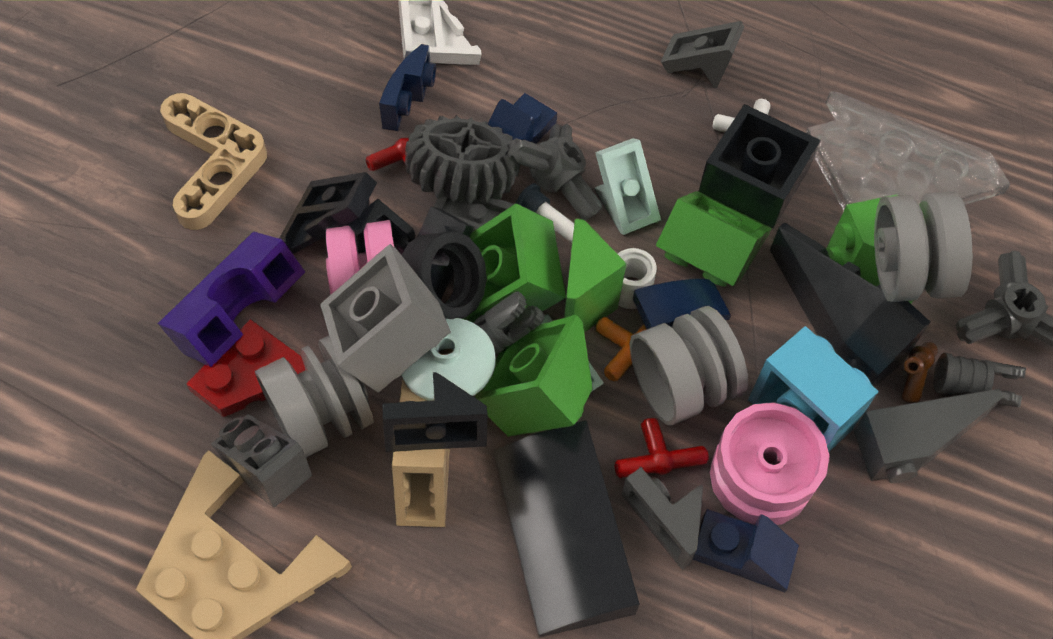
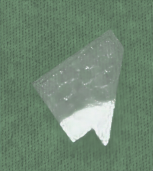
M836 91L829 92L826 104L836 121L809 127L806 130L807 134L821 140L814 158L843 212L848 204L881 197L911 195L919 205L925 194L953 191L959 194L963 199L964 205L1005 194L1011 185L991 152Z

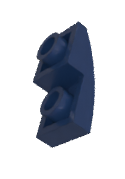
M421 44L413 50L389 79L379 102L382 129L398 131L402 116H409L412 101L423 102L427 87L434 86L436 63L430 62L429 45Z
M709 279L677 280L634 290L632 300L646 329L662 323L672 327L676 317L685 314L690 315L691 311L704 306L714 308L725 320H730L731 317L716 285Z

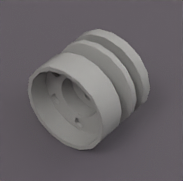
M704 306L691 311L690 315L685 314L676 317L672 327L662 323L631 336L629 343L630 357L638 383L650 407L666 425H675L700 414L704 403L710 407H717L722 405L725 400L739 398L745 394L748 388L747 368L738 340L727 321L717 310L710 306Z
M329 335L318 341L320 352L324 359L322 363L319 362L308 345L301 348V357L305 371L299 374L284 357L255 370L260 387L283 434L298 442L304 451L305 457L328 447V440L323 425L332 422L344 438L352 435L351 426L346 416L349 412L361 429L374 423L364 383L338 366Z

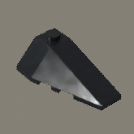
M783 223L778 227L770 252L816 334L825 338L832 345L835 353L852 368L862 371L868 377L873 387L877 386L903 364L931 321L909 301H887L882 292L881 285L879 284L876 287L861 278V268L849 261L843 266L833 261L823 245L787 223Z

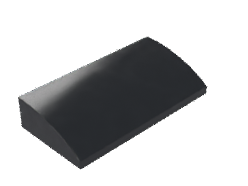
M587 420L576 422L575 425L546 430L494 450V458L538 637H545L636 615L640 603Z

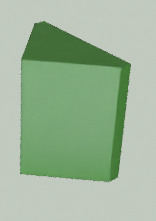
M575 219L564 318L577 315L583 322L585 333L596 325L602 317H607L618 309L627 263L583 219Z

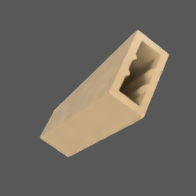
M443 349L438 353L448 355L453 352V349ZM402 378L400 402L427 401L413 393ZM450 449L393 452L392 474L397 526L445 527Z

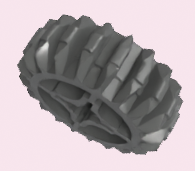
M455 115L453 119H448L444 116H439L437 121L427 119L424 124L415 126L414 132L410 133L409 141L406 143V172L411 175V182L421 185L422 191L434 192L438 199L441 197L450 198L453 203L456 200H463L471 205L473 200L487 203L489 198L501 199L502 194L509 193L512 185L515 183V177H518L520 164L510 161L507 155L511 149L512 136L502 134V128L490 127L487 121L477 122L472 117L461 119Z

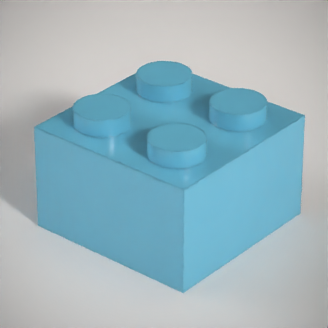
M804 326L766 359L748 401L752 404L775 402L796 408L814 421L824 435L828 452H830L854 429L879 391L871 385L870 380L862 371L852 368L836 354L832 345L825 338L816 336L810 329Z

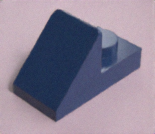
M524 93L514 105L501 99L497 103L488 125L490 127L502 128V134H509L513 137V140L518 138L537 144L552 126L556 124L557 112Z
M707 509L699 530L697 551L692 560L785 593L789 585L799 545L765 515L760 514L756 523L752 525Z

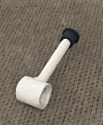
M533 183L527 186L521 192L515 204L552 220L554 230L572 243L574 223L550 205V199L541 193L539 185ZM629 248L618 253L627 263L619 306L626 309H637L632 300L634 290L654 285L657 266L654 258L646 251ZM627 277H634V278H637L638 280H637V281H632V280H628V279H626V278H627Z

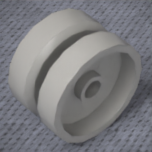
M956 191L925 194L919 205L911 195L881 197L875 215L874 246L878 278L887 301L918 300L924 288L930 297L936 299L962 297L968 289L971 278L973 252L969 217L963 199Z

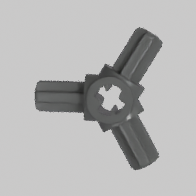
M553 125L550 130L549 140L543 141L538 145L518 138L512 140L510 143L511 149L507 153L510 161L529 167L533 179L545 191L551 193L562 191L581 219L588 220L602 209V203L581 176L585 172L586 160L580 148L572 141L573 129L570 125Z
M1019 251L1001 254L998 259L1000 286L994 290V299L986 303L985 310L957 321L955 326L958 331V338L960 341L972 344L994 334L1008 339L1021 337L1025 340L1031 334L1053 347V317L1046 314L1049 306L1046 305L1043 294L1032 284L1028 283L1026 258Z

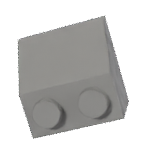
M391 244L385 247L320 304L338 366L378 393L394 379L400 377L407 368L430 349L436 347L443 338L451 333L438 300L398 250Z

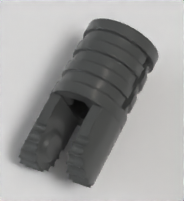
M515 291L486 311L485 315H481L475 322H472L483 329L489 336L494 346L495 356L504 351L507 346H511L531 330H534L545 319L543 318L545 315L538 307L532 305L525 308V305H527L525 303L526 299L520 292Z
M942 353L938 358L934 371V390L936 393H948L951 395L992 390L994 375L1014 380L1018 378L1024 379L1026 368L989 360L966 359V357ZM1001 391L1003 398L998 404L1021 407V395H1016V393L1010 391Z

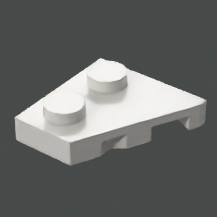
M444 0L398 1L404 59L413 50L424 44L430 47V62L479 65L481 49L477 45L471 46L463 36L464 27L455 16L450 14Z

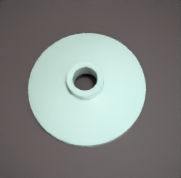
M460 318L446 319L451 333L404 371L402 378L407 387L417 396L427 401H434L433 372H437L472 396L480 392L489 382L494 372L495 350L489 336L476 324ZM443 349H453V352L448 355L438 353Z

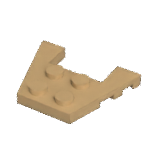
M209 450L203 455L136 591L192 639H243L272 621L271 617L296 601L298 603L313 595L315 593L314 590L334 577L338 579L346 574L352 566L348 559L316 535L286 570L279 574L210 519L244 481L240 474Z

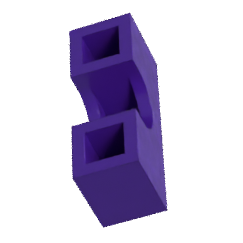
M253 231L157 324L184 355L212 367L244 335L234 323L236 316L253 302L269 300L275 303L305 273V270L282 239Z

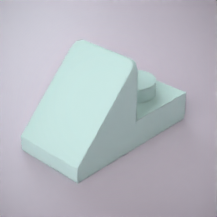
M632 138L595 152L604 183L595 187L596 194L619 232L625 235L660 221L661 218L641 141Z

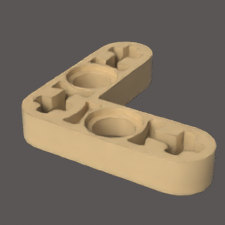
M177 93L166 98L161 104L160 111L167 129L212 154L173 199L172 206L179 223L184 228L199 230L211 224L259 170L267 159V150L264 139L257 130L191 95ZM187 111L189 112L190 118L184 115ZM212 126H221L225 129L221 135L214 138L203 135L205 130ZM238 146H240L241 148H243V149H245V150L242 151V153H240ZM252 146H254V150H253V151L248 150V149H250ZM219 172L232 174L230 181L222 185L212 184L210 179ZM200 204L202 205V208L200 210L194 209L198 207ZM189 206L194 207L189 212L187 211Z

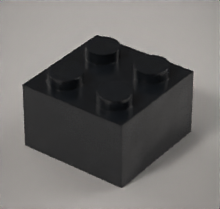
M744 104L706 161L698 192L774 229L809 171L821 140Z

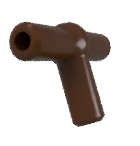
M925 342L911 349L908 359L904 363V369L908 374L902 398L906 402L918 403L921 400L928 370L933 366L935 357L938 354V348L932 342Z

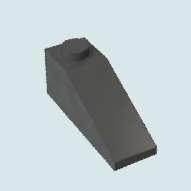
M995 389L866 411L854 428V433L870 480L875 481L888 478L890 483H900L916 477L921 468L989 414L1003 398L1001 390Z

